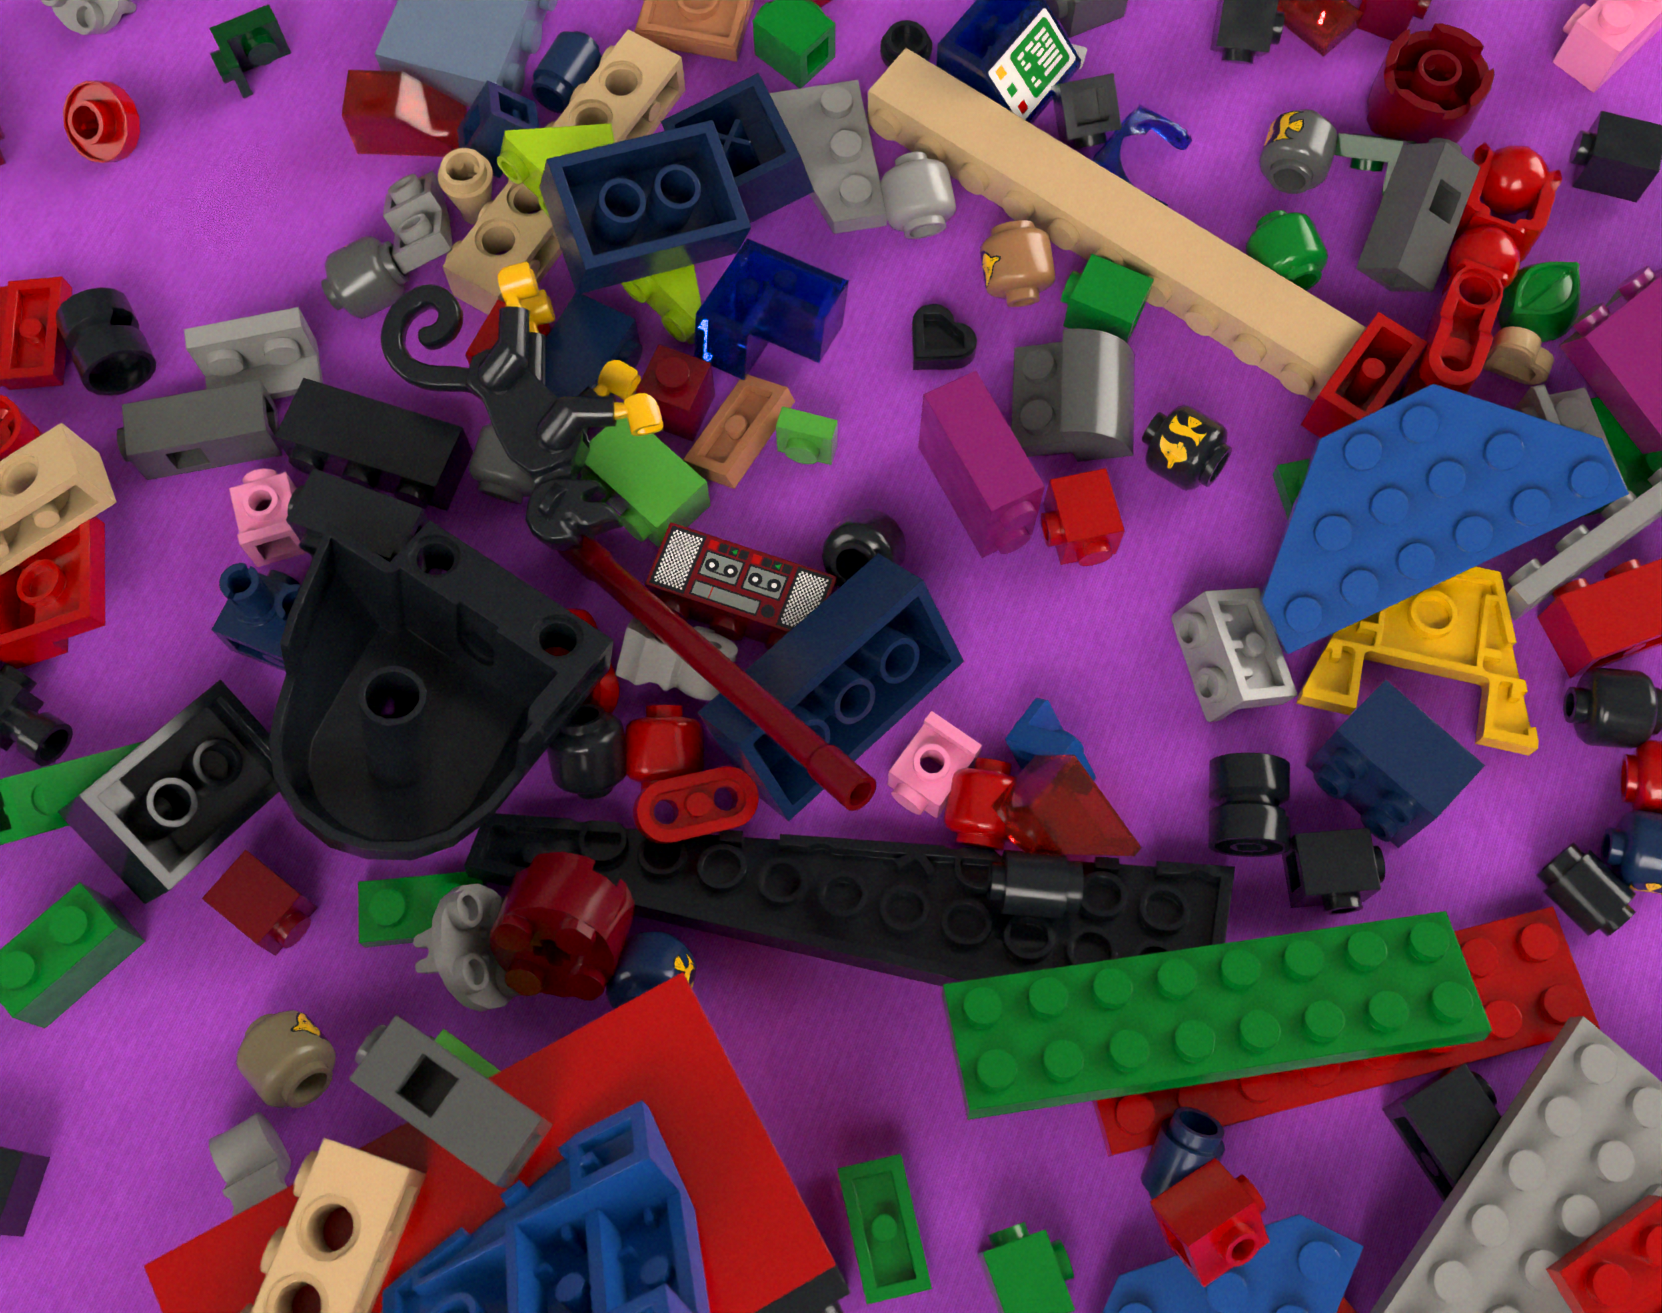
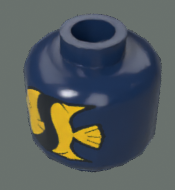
M1643 810L1629 811L1624 814L1616 828L1608 827L1604 832L1601 843V860L1605 864L1611 865L1612 871L1634 891L1662 895V813Z
M661 931L641 932L629 937L625 941L614 975L606 984V995L613 1009H616L682 972L692 988L697 970L693 954L678 938L669 933Z

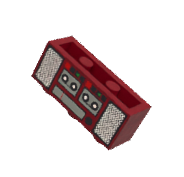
M670 522L645 581V587L686 622L689 618L710 625L709 628L714 630V633L729 640L741 641L743 637L764 643L765 648L769 650L837 590V576Z

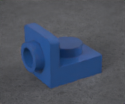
M1035 698L1022 717L1015 723L1005 741L1027 779L1084 796L1097 778L1084 754V747L1075 736L1064 731L1050 702L1045 699Z

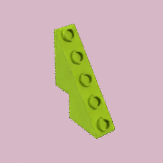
M612 124L504 131L497 163L502 172L512 182L516 184L523 183L538 197L542 210L549 217L539 188L546 159L615 143ZM694 265L621 283L633 299L640 303L646 302L662 317V324L670 335L680 342L696 343L705 327V319Z

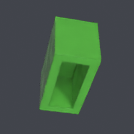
M627 418L617 420L616 427H605L590 441V450L583 469L580 471L582 475L580 479L595 480L607 491V495L605 498L595 502L610 503L621 513L620 518L625 529L638 541L644 542L648 538L660 548L670 522L688 527L711 506L707 481L654 434L643 436L631 435Z

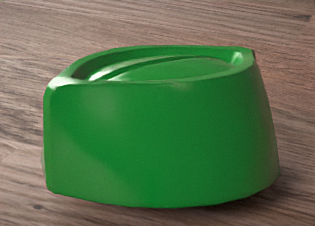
M1560 261L1542 262L1520 268L1513 282L1503 290V297L1497 312L1501 329L1510 326L1525 328L1536 333L1542 342L1556 340L1566 335L1573 327L1572 323L1576 320L1580 309V264L1578 262Z

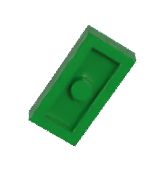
M466 872L358 882L359 944L366 948L413 943L415 936L432 928V918L439 901L449 891L462 885L477 883L487 887V881L468 877Z
M897 1154L837 1168L866 1305L932 1289L902 1155Z

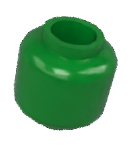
M1277 210L1263 216L1257 222L1256 230L1252 232L1246 242V255L1306 291L1319 282L1322 277L1321 272L1328 260V251L1314 222L1308 215L1303 213H1287L1284 210Z

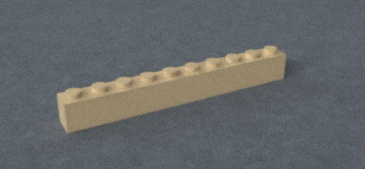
M907 48L903 50L868 91L867 124L872 126L879 136L889 141L894 140L912 152H924L927 155V159L943 162L946 164L950 176L957 179L967 191L976 195H983L1002 207L1016 221L1028 220L1034 222V228L1045 231L1052 243L1063 250H1071L1087 261L1091 254H1094L1153 278L1147 303L1156 307H1163L1184 320L1188 327L1197 334L1210 336L1232 350L1234 355L1242 362L1256 365L1279 379L1282 385L1292 393L1305 395L1315 401L1366 330V327Z

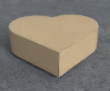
M1510 326L1502 328L1493 337L1483 369L1523 384L1535 385L1543 383L1548 379L1554 357L1548 350L1540 347L1542 341L1536 333L1525 328Z

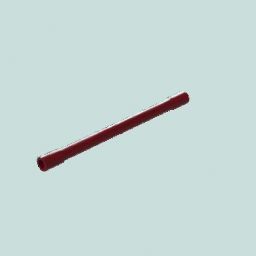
M585 536L582 548L567 551L557 550L559 555L586 579L598 584L803 765L810 777L847 810H859L871 800L876 790V780L838 747L830 745L618 564L612 554L596 540H590Z

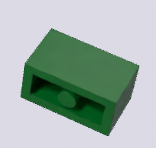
M79 882L0 949V1003L12 1018L45 1029L146 941L108 897Z

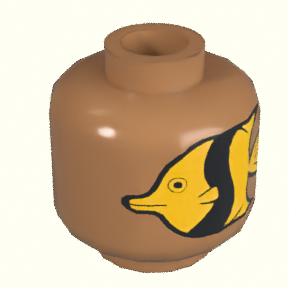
M1017 220L999 224L991 229V236L980 246L987 293L1000 299H1006L1008 307H1023L1039 302V293L1047 290L1055 282L1056 276L1050 237L1045 231L1034 228V222Z

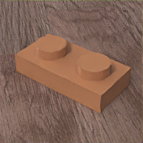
M743 374L683 461L701 477L735 489L776 430L782 406L791 408L795 400L788 387Z

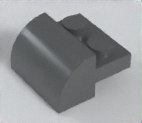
M1064 329L1062 342L1014 348L1011 430L1027 457L1072 452L1076 460L1080 462L1133 456L1135 355L1128 343L1113 334L1103 331Z

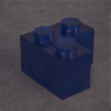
M747 238L696 313L694 357L708 361L712 364V367L742 380H745L769 342L820 363L843 326L849 281Z

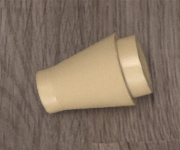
M458 148L449 152L443 158L438 170V183L459 209L462 218L466 222L475 225L482 207L491 200L493 170L489 161L477 151L469 148Z

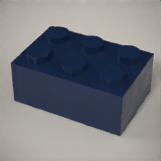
M713 120L546 159L539 188L577 295L736 254L751 229V224Z

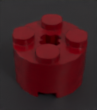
M1435 23L1431 31H1417L1410 34V29L1403 31L1391 43L1372 85L1367 101L1369 113L1366 118L1370 130L1375 134L1388 138L1417 141L1416 144L1428 143L1432 138H1443L1458 143L1474 122L1491 90L1495 76L1494 68L1489 70L1487 62L1481 55L1484 48L1481 41L1461 28L1443 23Z
M568 852L539 854L533 858L529 867L519 871V873L517 871L490 930V949L499 966L506 971L504 977L506 985L524 996L544 993L563 998L577 997L582 1000L592 1001L602 995L606 984L614 975L634 919L635 901L627 884L621 878L615 886L607 877L592 870L595 860L587 856Z

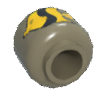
M296 1010L263 1015L248 1027L237 1051L236 1065L265 1104L276 1108H299L315 1101L329 1087L332 1081L336 1052L328 1039L306 1014Z

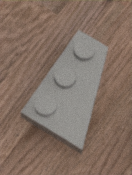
M858 80L769 93L801 155L814 190L809 195L832 232L837 234L887 226L880 178Z

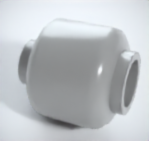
M911 152L898 157L895 160V167L887 171L880 181L887 220L894 230L904 232V236L908 239H921L941 233L947 227L946 222L956 212L952 183L946 164L935 159H927V155L924 152Z

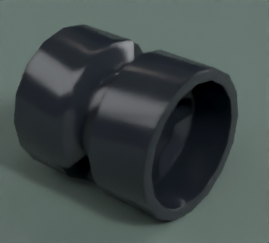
M99 287L87 289L72 295L60 305L56 312V324L66 347L72 353V361L82 384L89 392L107 396L123 394L139 388L152 377L156 371V360L145 336L139 330L140 324L124 293L113 288Z
M1244 752L1225 754L1210 760L1209 798L1217 802L1219 806L1209 811L1208 848L1217 853L1238 857H1268L1288 852L1290 850V819L1286 816V810L1279 807V805L1285 803L1290 798V763L1286 759L1275 755Z

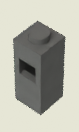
M1432 138L1428 143L1402 146L1356 267L1357 270L1389 291L1433 292L1480 169V166L1461 153L1462 148L1457 143L1443 138Z
M261 380L122 404L124 427L117 429L118 447L123 459L126 462L131 461L146 480L282 456V447L275 437L279 429L277 406Z
M397 1015L388 1026L384 1024L377 1026L366 1037L356 1053L355 1062L359 1066L349 1078L350 1081L497 1186L510 1188L553 1126V1124Z

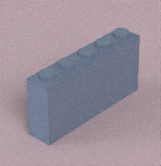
M398 0L375 52L387 86L467 107L472 106L487 80L520 95L525 81L524 68L530 53H537L542 40L543 21L547 11L555 9L558 0Z

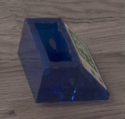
M976 0L938 43L936 60L937 67L1031 124L1053 100L1051 86L1067 83L1081 65L1080 57L1045 0Z

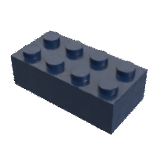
M878 553L744 672L828 744L838 747L853 761H856L958 668L964 660L923 579ZM721 693L697 712L732 765L745 771L755 782L759 798L788 822L824 790L810 777L803 765Z

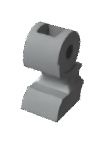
M635 617L632 618L626 627L615 676L627 679L634 685H642L648 682L659 684L665 691L676 687L686 695L703 700H712L720 693ZM700 626L693 627L731 661H736L738 648L732 641L714 633V630Z
M257 1112L242 1123L209 1139L208 1144L212 1159L227 1184L222 1190L223 1194L231 1200L234 1206L232 1217L288 1187L284 1179L291 1167L290 1157L274 1127L261 1112Z

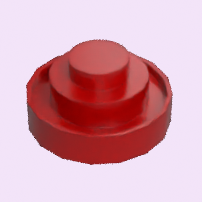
M84 81L75 85L66 96L63 107L64 128L70 143L80 155L93 162L109 163L125 159L133 152L140 135V121L133 100L123 88L109 81Z

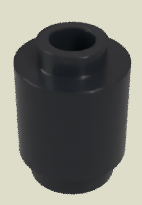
M1574 842L1560 852L1536 875L1547 886L1543 892L1588 936L1600 929L1608 937L1636 913L1628 904L1636 893L1591 850L1584 853Z
M1004 850L1001 862H990L987 896L988 900L998 901L1000 914L1061 919L1064 912H1079L1083 895V866L1081 862L1068 861L1065 854Z

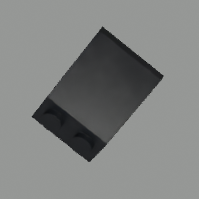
M220 679L57 813L144 904H147L170 891L279 792L273 776L270 733Z

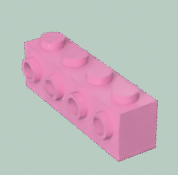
M1595 0L1596 3L1592 7L1586 3L1582 4L1563 27L1562 31L1568 34L1552 63L1593 93L1596 92L1662 28V0Z

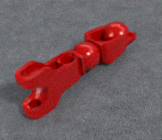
M1483 143L1475 149L1471 161L1480 166V169L1452 240L1453 244L1448 251L1447 274L1449 279L1443 287V297L1435 308L1423 340L1428 343L1409 369L1397 401L1432 384L1466 394L1480 375L1493 341L1491 331L1503 297V290L1513 282L1518 274L1520 262L1525 260L1546 227L1556 197L1555 192L1563 179L1559 169L1549 171L1542 156L1529 146L1510 145L1493 151L1486 143ZM1490 209L1497 214L1516 215L1528 210L1526 218L1517 220L1515 224L1490 215Z

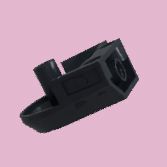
M431 520L414 537L412 535L404 537L393 550L390 561H387L329 522L291 608L280 641L286 676L273 714L270 732L273 776L276 787L295 819L330 848L364 859L415 860L453 847L488 822L610 670L613 639ZM562 647L570 653L562 656H553L546 652L545 649Z

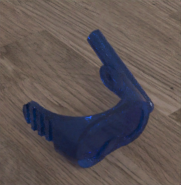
M1138 105L1121 123L1122 129L1115 130L1107 143L1101 147L1091 160L1133 185L1126 176L1120 159L1123 138L1132 135H1146L1152 129L1172 146L1180 150L1187 149L1192 142L1191 135H1188V131L1185 128L1180 127V124L1174 123L1142 105ZM1153 197L1154 199H1156L1157 201L1161 202L1162 204H1164V205H1166V206L1168 207V204H1167V203H1165V202H1163V201H1161V200H1159V199Z

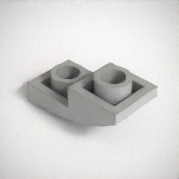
M433 171L419 178L415 174L407 175L391 185L388 189V194H386L383 217L395 233L392 258L402 273L406 274L452 250L450 220L442 189Z

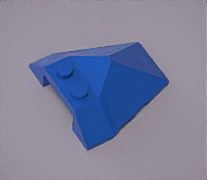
M641 1100L576 1133L558 1148L560 1154L564 1157L563 1160L531 1186L527 1187L521 1180H518L500 1196L506 1206L472 1234H469L462 1227L459 1228L384 1289L382 1313H710L695 1208L650 1108Z

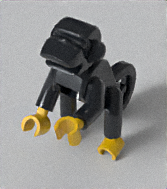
M528 262L509 265L499 271L498 284L506 304L505 307L499 309L498 340L491 349H486L474 355L469 368L428 365L412 358L406 348V335L409 326L416 317L429 309L438 311V318L434 324L419 329V342L428 350H436L447 346L455 340L463 325V311L457 299L447 289L432 284L416 286L401 295L389 309L381 329V347L385 359L391 368L409 384L424 390L437 392H468L478 397L484 403L495 433L508 458L535 482V488L527 504L525 518L532 535L553 550L567 551L582 548L585 536L590 540H595L596 535L622 528V519L612 507L606 503L595 502L606 497L607 491L595 480L576 478L583 469L590 450V442L587 436L588 427H616L617 420L627 418L631 435L633 436L649 435L663 429V421L656 400L645 393L633 395L641 381L638 371L620 360H612L604 365L598 378V385L594 389L587 386L578 396L557 398L545 386L546 335L539 333L538 330L539 325L555 322L554 309L546 291L538 289L535 273L530 269ZM610 393H613L614 395L623 399L624 402H616V397L609 396Z

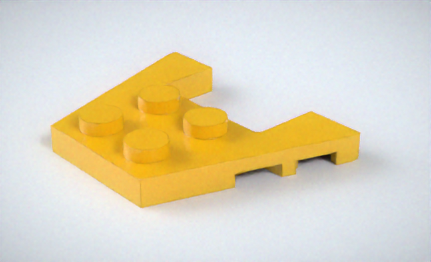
M1475 566L1333 633L1297 697L1296 704L1350 716L1357 707L1363 660H1369L1479 685L1482 692L1475 744L1527 756L1538 749L1539 739L1536 727H1530L1524 695L1528 692L1526 681L1519 678L1513 646L1517 641L1502 575L1499 571Z

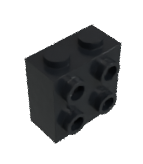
M313 468L305 485L299 486L292 494L288 504L286 521L299 538L300 548L310 554L312 558L315 555L327 524L330 522L387 561H390L391 554L397 544L408 535L414 537L429 522V519L421 507Z

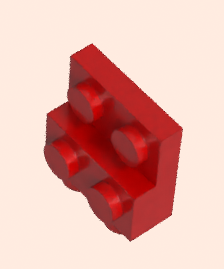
M93 517L0 575L1 661L19 669L68 653V638L105 626V523L97 517Z

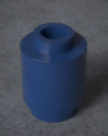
M579 31L559 33L533 73L534 83L531 86V92L535 99L550 111L562 114L569 105L570 98L576 87L581 83H586L599 67L602 55L599 52L597 43L590 36Z
M1179 1107L1174 1110L1172 1117L1162 1121L1141 1173V1182L1149 1192L1152 1200L1212 1159L1216 1158L1219 1162L1221 1161L1225 1151V1145L1222 1141L1224 1129L1215 1118L1195 1108Z

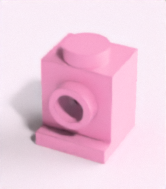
M257 469L243 477L242 485L229 488L239 529V534H237L239 545L257 567L307 553L300 548L299 538L286 521L290 498L297 489L286 472L278 474L272 469Z
M931 711L924 720L921 729L889 771L887 785L894 789L891 795L907 810L917 815H921L923 811H926L937 819L946 807L954 773L963 768H974L975 760L979 758L982 745ZM930 757L943 766V768L937 773H928L922 769L920 762L924 758Z

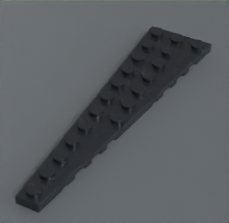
M494 813L488 822L479 827L464 864L468 877L510 887L517 871L519 873V871L529 867L533 858L539 854L568 852L587 856L595 860L592 870L607 877L615 886L620 878L627 884L635 901L634 916L942 987L943 984L1225 943L1235 866L1156 861L1155 867L1119 864V858L1095 856L1094 862L1073 861L1081 862L1083 866V895L1078 913L1064 912L1061 919L1000 914L998 901L988 900L987 896L990 862H1001L1002 858L994 849L971 847L950 849L944 845L780 834V840L744 837L743 831L735 830L720 831L719 835L707 834L673 843L661 844L650 841L638 829L624 828L620 822L596 820L576 822L570 818Z

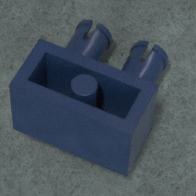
M237 563L229 566L221 574L219 580L220 590L228 600L211 630L231 651L285 671L280 641L301 584L294 578L276 570H269L266 576L258 573L252 566L248 569L246 563Z

